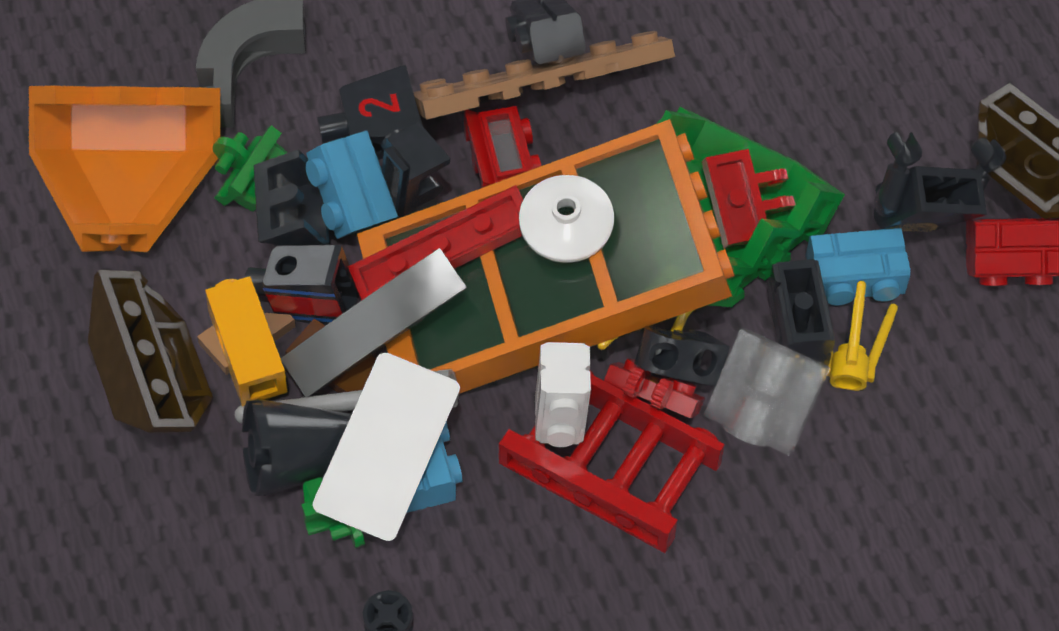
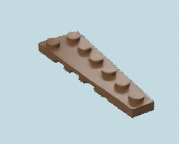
M657 31L639 33L631 36L632 43L616 46L614 40L599 42L589 46V53L565 59L559 55L558 60L532 65L530 59L505 64L506 71L489 75L488 69L462 74L463 81L446 83V79L426 81L419 84L421 91L413 93L419 115L425 119H431L479 107L481 96L488 95L490 100H506L520 96L523 93V86L531 85L532 90H546L566 83L565 77L573 75L574 80H584L675 57L672 39L662 36L658 37Z

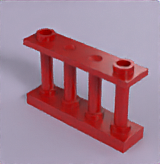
M589 370L591 381L589 404L600 409V412L585 433L584 441L577 445L570 457L565 456L563 458L546 449V443H540L535 440V426L529 434L523 435L508 429L499 443V464L663 553L667 552L676 534L678 519L672 517L671 510L701 463L715 471L718 470L722 462L725 446L710 431L700 427L693 428L636 397L633 398L624 394L623 390L594 376L591 370ZM617 419L642 433L613 478L603 480L590 473L586 467ZM660 441L684 455L655 501L646 503L631 495L628 489Z

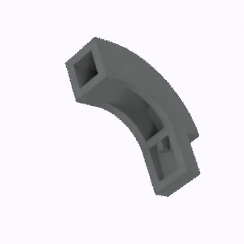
M253 0L229 12L208 32L199 49L196 72L199 87L220 88V128L235 127L236 83L240 74L248 65L269 55L305 53L306 18L304 0Z

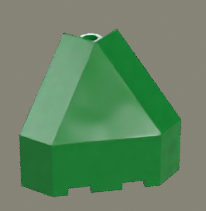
M679 107L677 112L666 110L657 124L670 119L677 136L683 133L686 134L694 156V160L686 162L689 172L691 174L699 171L708 198L700 200L703 212L712 210L715 217L701 163L706 157L749 149L755 174L784 168L787 171L788 180L780 185L759 188L762 201L784 195L793 196L795 206L786 211L766 215L767 219L761 218L748 244L726 248L735 274L734 277L727 279L732 296L709 304V306L732 307L745 297L743 288L759 276L765 281L770 277L773 264L790 261L791 253L789 251L803 240L808 242L809 237L813 235H823L845 194L796 160L683 107ZM665 154L637 163L657 269L663 272L670 264L686 277L704 271ZM721 237L713 239L717 252L724 250Z

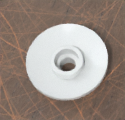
M559 175L541 181L528 192L520 207L519 225L522 236L528 246L540 256L556 262H577L596 254L607 243L613 231L614 211L607 194L594 182L580 176ZM571 207L575 211L571 215H562L558 212V209Z

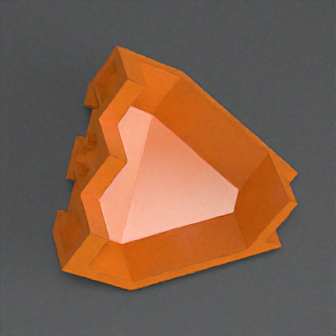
M29 86V155L81 251H115L120 245L123 251L148 252L218 159L212 147L220 137V88Z

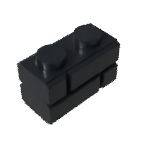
M565 0L512 1L510 6L511 16L505 18L506 29L510 42H517L521 54L527 52L538 64L556 61L559 55L565 59L584 54L586 45L581 15Z
M810 259L773 264L767 293L777 344L780 347L779 354L782 369L794 371L829 366L835 337L819 261Z

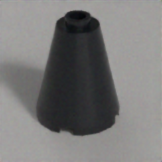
M261 399L246 401L243 410L242 432H248V447L243 448V459L250 491L256 493L255 496H267L304 484L306 481L319 477L323 478L352 414Z

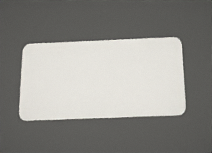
M379 354L314 498L313 508L315 511L386 541L393 540L399 531L460 390L458 382L392 354Z

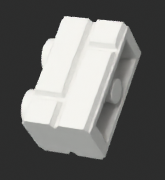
M546 342L540 347L535 394V440L540 443H549L555 447H567L584 441L591 392L589 371L590 346L585 345V343Z

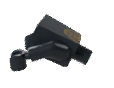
M894 132L889 136L887 146L895 161L888 165L883 182L877 184L874 199V219L881 228H902V231L929 232L987 215L984 189L990 180L987 174L1000 168L1006 161L1005 151L996 139L989 142L987 138L983 137L974 143L971 153L979 162L975 169L925 166L907 168V166L915 164L922 157L920 144L913 132H910L906 142H903L898 132Z

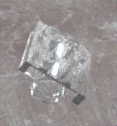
M742 328L738 333L704 412V416L723 424L724 430L743 441L758 446H769L789 456L797 445L830 367L753 331Z

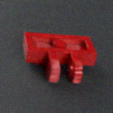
M749 149L706 157L701 162L724 249L748 244L761 218L767 219L766 215L786 211L795 206L793 196L784 195L762 201L759 188L777 186L789 178L785 168L755 174Z
M627 358L625 364L621 362L610 364L604 381L622 389L624 394L633 398L641 397L650 401V405L659 409L667 408L688 418H693L699 414L705 397L694 393L696 385L686 380L671 377L669 379H659L652 376V372L634 364L635 360Z

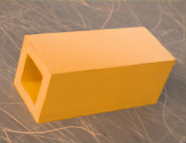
M251 277L239 280L226 279L216 284L215 287L205 289L209 315L241 405L245 406L246 401L265 400L287 393L285 370Z

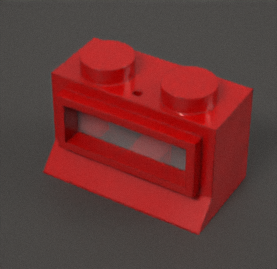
M517 106L478 113L468 109L464 110V135L466 142L471 141L473 169L475 174L479 173L481 188L541 167L539 155H530L527 146L533 144L530 121L528 118L520 119Z

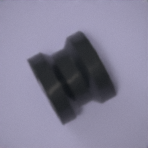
M390 590L380 591L371 596L365 603L363 609L365 631H413L411 604L399 592ZM383 625H387V626H388V625H392V626L394 627V629H392V628H383V629H381V627H382Z

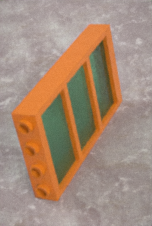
M669 119L358 233L357 237L364 259L514 185H517L524 199L535 185L545 179L559 175L580 176L594 182L607 194L613 206L614 226L609 240L600 251L584 260L565 263L546 259L533 251L523 236L455 268V271L467 287L466 290L427 315L423 321L386 344L387 352L431 371L452 369L460 386V394L538 366L540 347L546 342L585 343V345L592 347L645 328V326L659 323L731 297L732 294L727 279L734 277L735 274L726 249L717 252L713 239L721 237L713 211L703 212L700 200L708 198L699 171L691 174L689 172L686 162L694 160V156L686 134L683 133L677 136ZM571 207L558 209V212L562 215H571L575 211Z

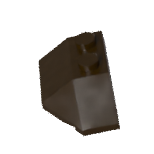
M1009 83L981 100L978 105L977 141L983 137L987 138L989 142L996 139L1006 154L1005 163L997 170L989 172L988 175L1042 218H1059V120Z
M98 270L94 275L88 344L114 419L149 433L191 432L210 404L213 396L185 320L160 294L146 285L148 280L139 271Z

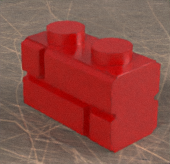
M1059 218L972 219L966 222L967 274L973 277H980V285H1007V277L1025 276V284L1050 285L1053 284V276H1059Z

